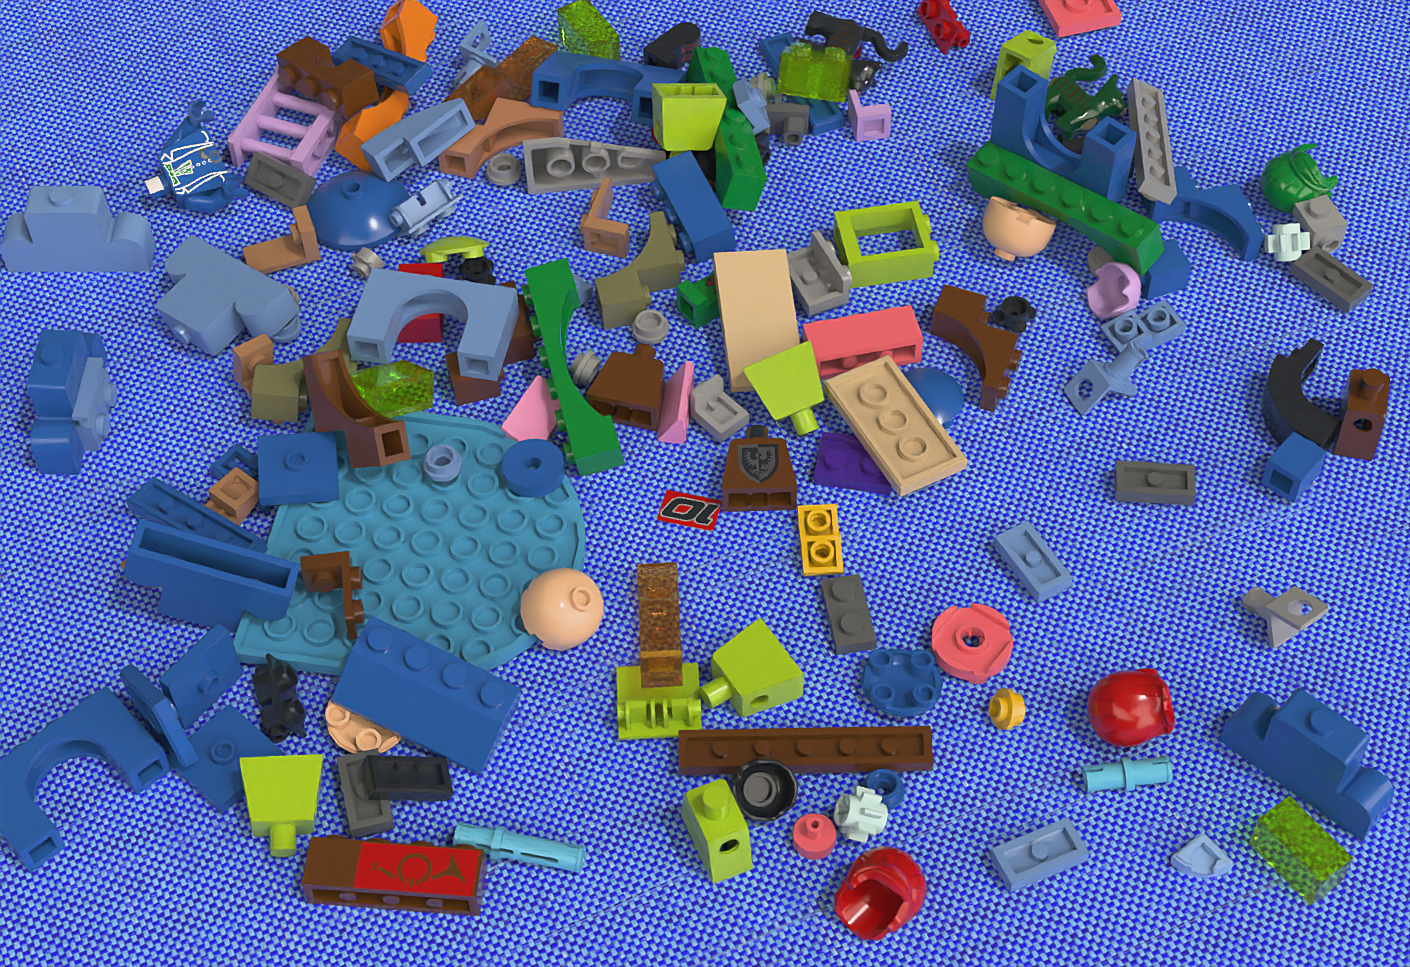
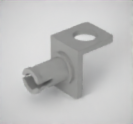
M1256 586L1246 593L1243 600L1246 610L1255 613L1267 621L1269 645L1273 648H1278L1329 611L1326 603L1296 586H1293L1278 598L1273 597L1262 588ZM1301 604L1310 606L1312 610L1308 614L1302 615Z

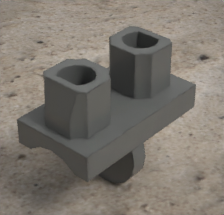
M775 92V102H767L765 106L770 127L762 132L769 134V141L770 134L784 135L783 142L787 145H801L804 135H808L809 105L783 103L782 92Z

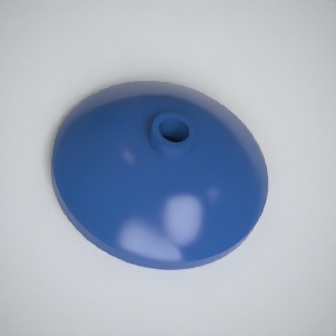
M357 170L339 174L324 182L312 193L306 207L319 242L340 250H360L362 247L369 249L389 241L402 230L401 226L396 227L393 225L389 215L393 213L392 209L409 198V194L405 187L395 178L386 182L373 171Z

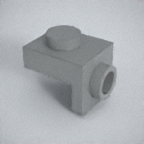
M1327 194L1294 204L1293 216L1300 223L1304 232H1310V249L1317 245L1329 254L1341 248L1348 224Z
M718 374L707 381L700 382L690 393L691 417L720 443L749 423V413L724 392L723 378Z

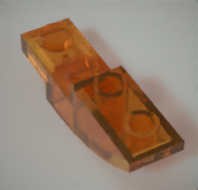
M532 35L502 61L497 68L493 69L483 65L441 103L461 98L464 100L474 121L488 118L497 97L522 101L532 93L533 72L555 50L558 51L557 45Z

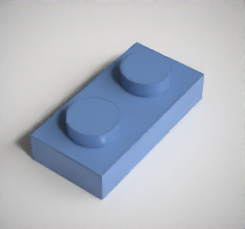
M1029 521L995 536L993 546L1037 603L1071 587L1073 577Z
M1068 817L991 848L990 858L1010 892L1086 862L1089 856V851Z

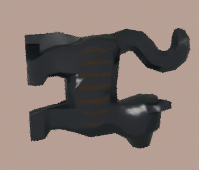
M814 10L810 14L804 34L809 36L819 34L825 37L826 41L824 45H819L810 40L800 39L791 69L799 71L803 66L811 68L826 78L843 81L850 90L856 89L857 94L860 95L864 90L876 86L875 74L881 69L883 64L877 61L853 60L863 42H871L877 55L888 62L902 60L907 56L909 49L907 42L902 41L895 50H891L887 47L884 37L879 32L866 28L853 19H840Z

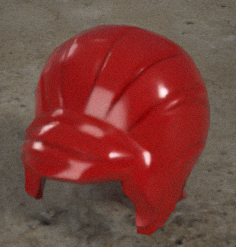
M1140 668L1133 671L1126 670L1109 673L1098 680L1089 693L1087 714L1090 724L1096 734L1110 745L1128 748L1139 746L1155 737L1170 735L1175 727L1168 685L1156 669Z
M878 846L869 849L853 862L842 886L834 894L833 909L840 921L860 939L879 941L889 932H895L911 921L922 908L927 891V883L923 876V871L918 863L901 849L892 846Z

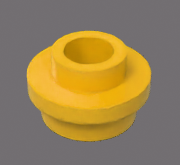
M1000 688L989 702V716L1000 730H1010L1013 726H1019L1025 715L1023 697L1019 693H1014L1009 688Z

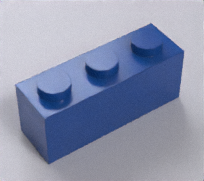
M691 150L652 166L654 181L650 182L652 192L658 202L663 200L667 207H664V213L669 224L678 227L680 231L677 234L685 253L691 252L697 264L711 259L713 253L727 252L736 248L733 226Z

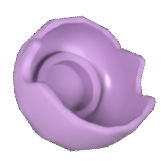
M1111 261L1102 268L1095 270L1098 279L1095 284L1086 289L1088 305L1094 315L1102 319H1113L1131 309L1134 310L1140 299L1141 283L1138 274L1127 263Z

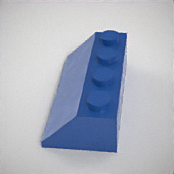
M371 615L351 649L331 703L436 755L446 757L447 760L481 776L518 708L521 688Z

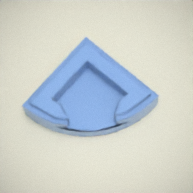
M1202 832L1175 853L1171 858L1170 864L1190 876L1212 878L1232 870L1234 862Z

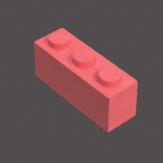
M911 305L803 324V343L811 341L820 380L833 378L886 355H889L897 366L921 362L923 336Z

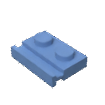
M87 357L72 414V419L77 421L76 429L85 451L100 450L103 436H107L110 429V407L115 406L117 401L116 385L111 384L106 368H102L103 358Z

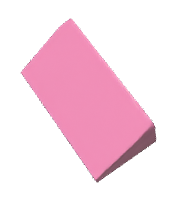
M686 361L666 382L657 435L659 442L684 444V441L687 439L690 419V393L694 389V364H692V361Z
M537 375L501 427V431L505 432V437L517 442L527 439H543L548 441L558 426L554 411L561 409L559 399L552 401L546 378Z

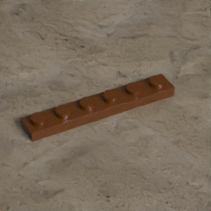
M931 726L679 730V775L735 774L745 762L764 756L780 760L793 773L873 772L878 769H889L893 772L933 770Z

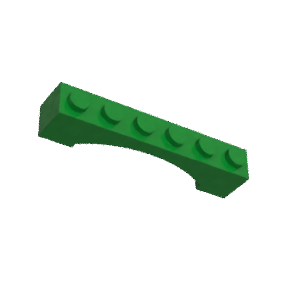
M695 46L686 72L685 83H716L727 98L714 139L716 151V182L714 186L719 203L722 208L754 212L765 186L767 175L750 121L737 105L732 85L737 80L728 51L717 47L704 48Z
M987 141L966 164L974 192L988 199L994 196L1022 203L1060 219L1095 242L1112 257L1113 261L1127 263L1141 276L1147 272L1165 251L1159 223L990 141Z
M563 258L525 269L528 284L521 287L527 307L534 306L536 315L529 317L535 338L542 336L544 346L538 347V352L543 368H550L553 376L547 378L546 382L552 401L559 399L561 409L554 412L560 432L567 431L570 440L563 443L569 465L576 464L581 477L625 465L611 414L602 416L594 410L579 393L569 375L566 355L567 333L574 309L582 306L568 259Z

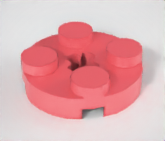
M971 603V608L958 609V605L950 607L938 616L933 625L931 654L934 656L935 662L950 675L965 679L972 684L985 683L988 677L995 676L1001 672L1011 658L1013 638L1009 631L1010 625L1001 613L983 604ZM967 636L970 640L971 636H976L979 638V646H966L962 638Z

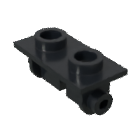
M268 653L265 655L268 666L263 665L256 668L255 674L252 677L258 704L264 707L271 702L273 703L260 710L264 734L274 743L284 741L287 738V733L291 731L304 738L307 736L303 720L306 718V712L298 699L295 687L298 684L297 675L288 663L282 664L277 658Z

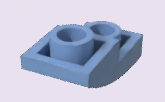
M1165 299L1139 314H1136L1131 309L1100 326L1103 334L1119 354L1127 347L1130 341L1138 343L1147 350L1186 332L1185 323Z

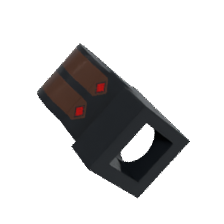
M689 22L673 26L643 48L644 64L678 70L686 62L691 61L695 46L701 47L700 28Z

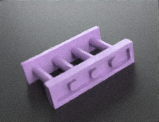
M277 65L273 76L236 130L230 133L227 140V148L230 151L234 167L240 168L249 153L254 154L255 151H262L314 177L334 147L342 125L353 116L346 118L318 102L289 95L293 88L286 86L281 81L278 74L279 65ZM280 107L318 116L314 123L308 127L274 118ZM265 130L302 139L298 147H295L293 150L258 140Z

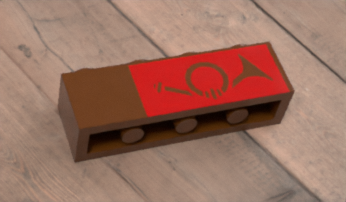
M331 834L325 838L311 837L301 885L308 904L480 916L488 868L484 849H477L469 844H457L453 847L434 846L426 841H413L410 844L393 843L387 839L377 837L370 838L367 841L352 840L341 835Z

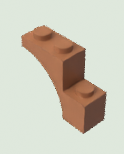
M497 97L484 125L475 124L476 127L438 155L440 172L473 179L478 170L489 159L504 150L523 145L522 140L564 137L563 111L531 106L530 103Z

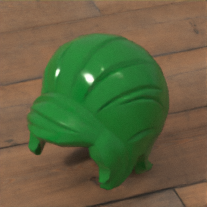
M1316 143L1298 145L1293 150L1273 157L1265 165L1261 175V191L1266 201L1276 210L1285 214H1292L1295 203L1309 201L1326 194L1330 200L1333 198V193L1330 191L1339 182L1337 175L1325 177L1321 173L1317 162L1310 154L1306 153L1318 147Z

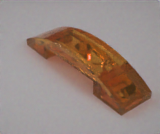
M677 562L637 564L641 688L683 686Z

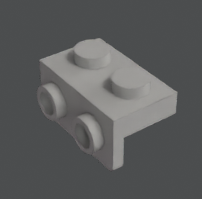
M819 230L811 232L810 246L787 253L792 290L809 316L849 302V286L852 285L851 273L848 267L841 265L837 259L835 248L831 241H826Z

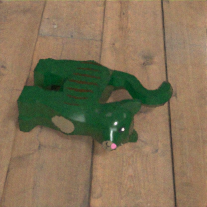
M1093 54L1089 57V61L1094 68L1075 67L1064 75L1053 78L1048 85L1044 108L1045 119H1048L1049 113L1054 114L1058 118L1055 122V127L1060 131L1056 138L1060 143L1072 140L1076 136L1092 130L1106 116L1111 118L1120 117L1127 111L1123 93L1116 86L1118 81L1116 73L1107 80L1095 96L1087 94L1075 82H1094L1100 80L1107 73L1108 65L1103 57L1098 54Z

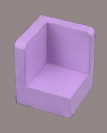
M856 89L849 90L848 117L856 142L890 138L892 112L889 103L861 107Z

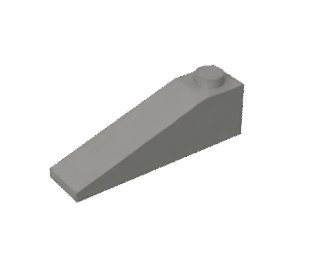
M563 137L522 140L528 195L600 188L604 177L612 178V186L650 183L654 181L652 166L666 160L665 151Z

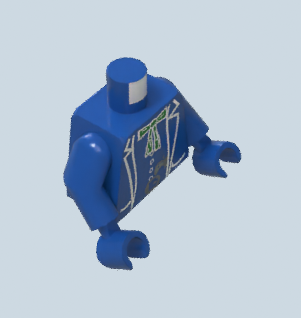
M194 100L188 106L189 116L176 128L162 147L161 152L157 155L163 173L144 180L152 200L173 193L180 209L188 208L190 211L213 214L234 201V197L240 199L248 197L249 192L247 189L237 188L239 183L245 181V178L235 174H228L206 126L201 128V122L208 123L213 121L215 118L214 112L206 110L201 115V109L206 105V101Z

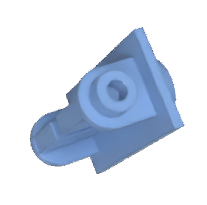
M447 178L442 180L435 179L431 184L417 192L424 202L422 206L414 195L392 209L393 213L389 215L391 222L396 227L401 226L402 228L396 237L409 234L411 238L422 234L430 228L427 223L436 216L440 220L453 213L457 209L454 204L464 197L463 194L453 197L450 192L453 189L450 181Z

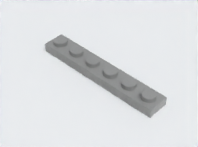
M1133 77L1126 91L1131 130L1137 133L1133 153L1137 190L1148 200H1159L1170 205L1177 195L1164 94L1162 90Z

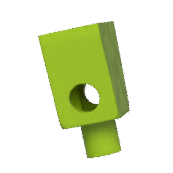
M1026 30L1003 43L1000 49L990 99L995 101L997 83L1019 64L1048 80L1053 57L1057 52L1054 41L1033 31Z
M652 83L654 136L662 149L670 151L669 159L689 150L691 152L692 150H709L712 147L727 101L726 96L716 83Z
M810 340L743 368L775 422L790 417L798 437L819 429L811 408L824 403L825 399Z
M759 618L713 653L711 656V675L713 680L699 687L700 696L709 709H713L729 700L740 716L747 717L803 696L804 673L765 622Z
M323 754L241 757V779L253 836H270V854L272 856L289 857L297 853L296 835L311 834L315 829L323 778Z
M718 779L684 793L681 817L712 884L753 869L749 829L726 780ZM727 841V847L731 849L720 851L721 845Z

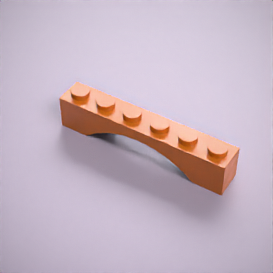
M398 0L388 8L379 30L384 48L425 63L427 60V55L425 54L427 47L436 35L434 28L438 17L417 0ZM384 86L383 93L375 107L363 109L342 125L334 150L361 170L370 171L371 167L360 146L401 120L410 106L409 95Z

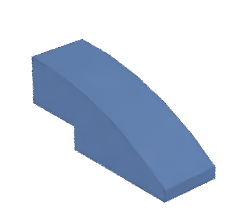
M457 98L417 112L393 124L366 141L360 148L372 171L386 182H389L414 162L421 167L425 166L476 127L464 100Z

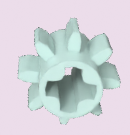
M1300 223L1272 225L1273 235H1265V252H1274L1275 262L1297 260L1302 256V250L1310 249V232H1300Z
M855 786L853 795L842 794L834 810L835 823L841 826L840 833L847 834V839L863 843L867 842L868 834H880L886 825L888 817L887 806L881 803L882 796L875 794V790L861 786Z

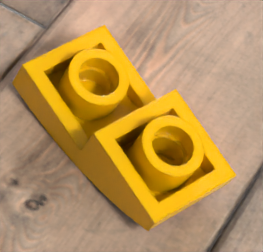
M837 504L797 506L803 576L843 574Z

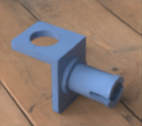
M479 20L459 44L465 66L452 79L451 85L458 93H463L464 96H468L482 76H487L499 83L504 79L499 61L495 57L483 52L491 42L486 22L483 20ZM478 34H481L480 42L478 46L474 48V39Z
M1130 341L1112 363L1090 359L1064 387V392L1078 412L1083 415H1087L1109 390L1135 396L1138 390L1128 377L1143 361L1147 360L1149 355L1141 345ZM1089 379L1093 384V393L1087 400H1082L1079 397L1078 389L1084 380Z

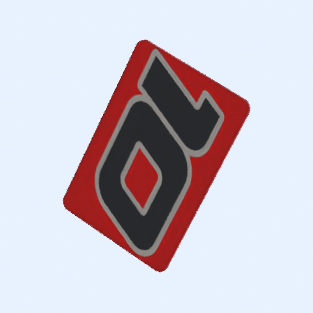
M667 490L657 520L713 531L722 501Z

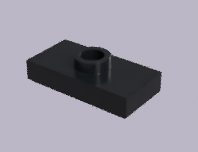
M367 755L362 762L369 800L449 801L454 794L446 757Z

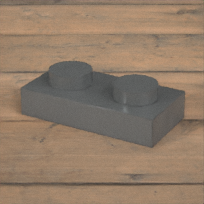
M255 151L243 183L291 208H296L307 204L317 179L265 152Z
M1317 245L1292 264L1290 271L1293 276L1346 313L1371 294L1373 284Z
M1116 460L1114 468L1115 501L1194 506L1196 498L1195 465Z
M855 574L820 580V592L836 655L876 649L877 639L860 575Z
M378 748L336 757L352 838L395 829L389 800H369L362 762L367 755H380Z

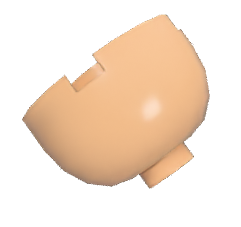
M994 196L991 197L990 202L987 204L982 220V229L986 240L996 247L994 254L1014 262L1016 256L1028 258L1041 252L1051 240L1056 228V223L1048 217L1029 208L1028 210L1017 206V203Z
M561 567L543 572L531 580L532 582L528 589L524 590L521 596L520 614L525 629L530 635L535 634L544 643L541 645L547 649L564 651L583 644L598 630L603 618L604 600L599 587L592 578L577 569Z

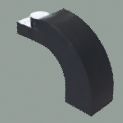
M1310 338L1302 349L1296 347L1288 358L1278 353L1274 359L1262 396V415L1268 431L1280 446L1294 431L1328 451L1333 444L1340 420L1311 404L1301 389L1317 369L1324 344L1313 338Z

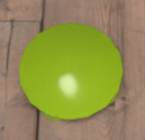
M466 235L450 236L427 244L418 250V253L425 255L426 263L447 261L448 254L460 252L462 253V259L484 256V248L488 247L490 242Z

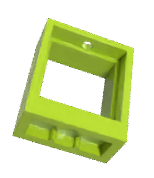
M919 201L834 212L833 238L840 263L848 267L852 276V285L849 286V289L933 277L934 262L939 261V249L937 241H931L930 219L928 214L922 213ZM913 230L918 248L861 256L856 237Z

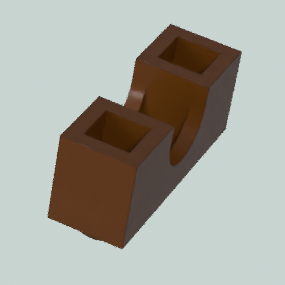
M309 36L304 37L276 54L279 65L278 74L286 86L301 92L307 98L319 102L329 110L335 111L346 118L353 116L379 100L372 69L353 59H349L338 66H333L329 47Z

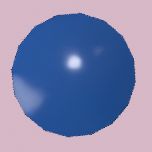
M915 368L904 372V376L943 428L951 427L954 424L955 417L960 413L964 402L962 388L955 378L941 370L932 368Z
M901 648L892 650L876 649L870 654L869 661L863 668L861 677L864 695L870 703L888 715L899 717L917 716L932 709L941 697L943 681L939 669L934 665V656L923 649L916 651Z

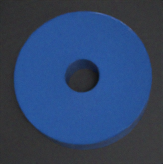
M527 439L514 444L507 450L502 460L505 484L512 492L523 497L536 498L552 493L561 485L565 476L562 452L556 445L543 439ZM534 466H535V467H539V468L533 469V470H532V469H529L530 467H534Z

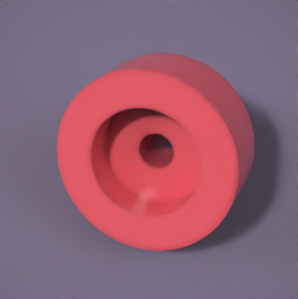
M811 813L802 816L795 823L793 845L801 856L811 860H819L827 857L833 851L836 844V828L828 817L822 814Z

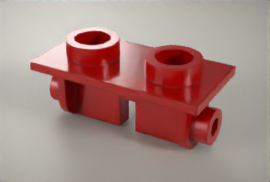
M949 0L921 1L917 14L943 54H947L950 46L963 48L969 44L970 32L964 28L961 21H956L957 15L951 8Z

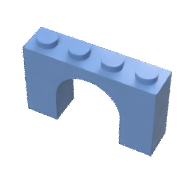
M371 269L346 334L351 359L388 365L398 335L407 323L422 315L442 313L454 316L466 324L457 350L460 375L492 381L498 380L519 317L517 289L501 285L474 283L467 280H454L434 277L432 275L399 272L392 269Z

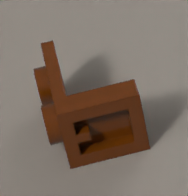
M349 551L301 556V572L307 592H330L334 589L343 588L344 616L350 640L358 639V624L365 623L362 599L356 600V590L363 589L360 566L352 565Z

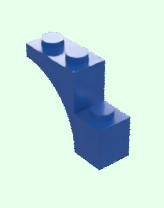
M1180 166L1174 167L1177 195L1170 205L1159 200H1148L1140 193V199L1149 219L1155 222L1175 221L1197 225L1226 240L1237 251L1243 262L1257 259L1260 246L1265 240L1264 228L1260 222L1257 223L1252 213L1251 202L1248 197H1244L1238 184L1199 190L1196 180L1191 179L1186 167Z

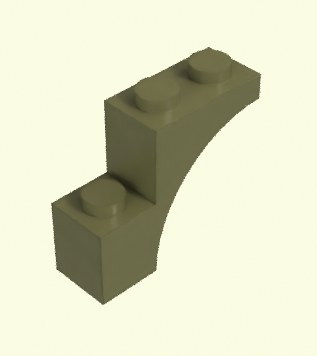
M663 211L649 213L650 235L644 249L635 260L613 274L594 279L596 305L604 330L632 325L637 315L645 311L647 306L652 305L651 292L676 288V285L680 284V272L685 271L684 256L681 249L675 250L674 245H677L673 224L667 225Z
M339 318L332 337L325 345L312 354L342 349L348 373L355 384L357 362L351 361L346 335L352 319ZM302 359L277 365H256L252 387L251 418L298 422L299 407H307L309 395Z

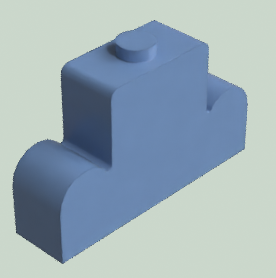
M33 186L30 188L25 212L15 213L7 219L0 250L8 272H151L156 244L150 224L143 216L130 212L121 213L116 218L111 216L103 189L99 186Z
M190 235L167 258L165 269L175 286L156 303L159 313L179 341L186 345L190 342L211 355L219 354L245 327L254 338L263 333L270 338L277 334L300 311L286 286L194 235Z

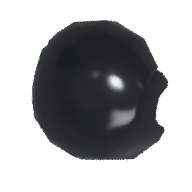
M766 756L756 757L745 762L732 777L731 792L741 813L752 821H776L789 809L794 808L797 802L798 782L792 770L780 760Z

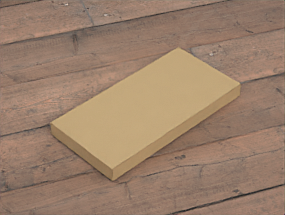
M786 249L713 253L712 262L730 392L756 391L743 368L800 344Z
M889 355L823 381V391L899 497L967 469L968 459Z

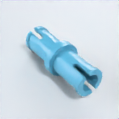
M1168 755L1158 758L1131 761L1130 757H1122L1120 762L1083 765L1082 773L1085 790L1087 793L1114 788L1134 791L1135 786L1172 783L1173 774L1171 762H1169L1170 758Z

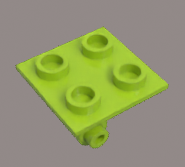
M698 663L616 667L619 740L679 737V730H702Z

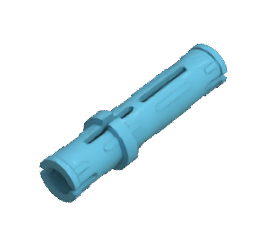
M459 821L453 840V846L469 844L477 849H484V853L490 855L492 860L500 861L501 858L514 859L581 873L586 853V846L584 845L580 846L509 832L507 827L497 825L496 829L462 821Z

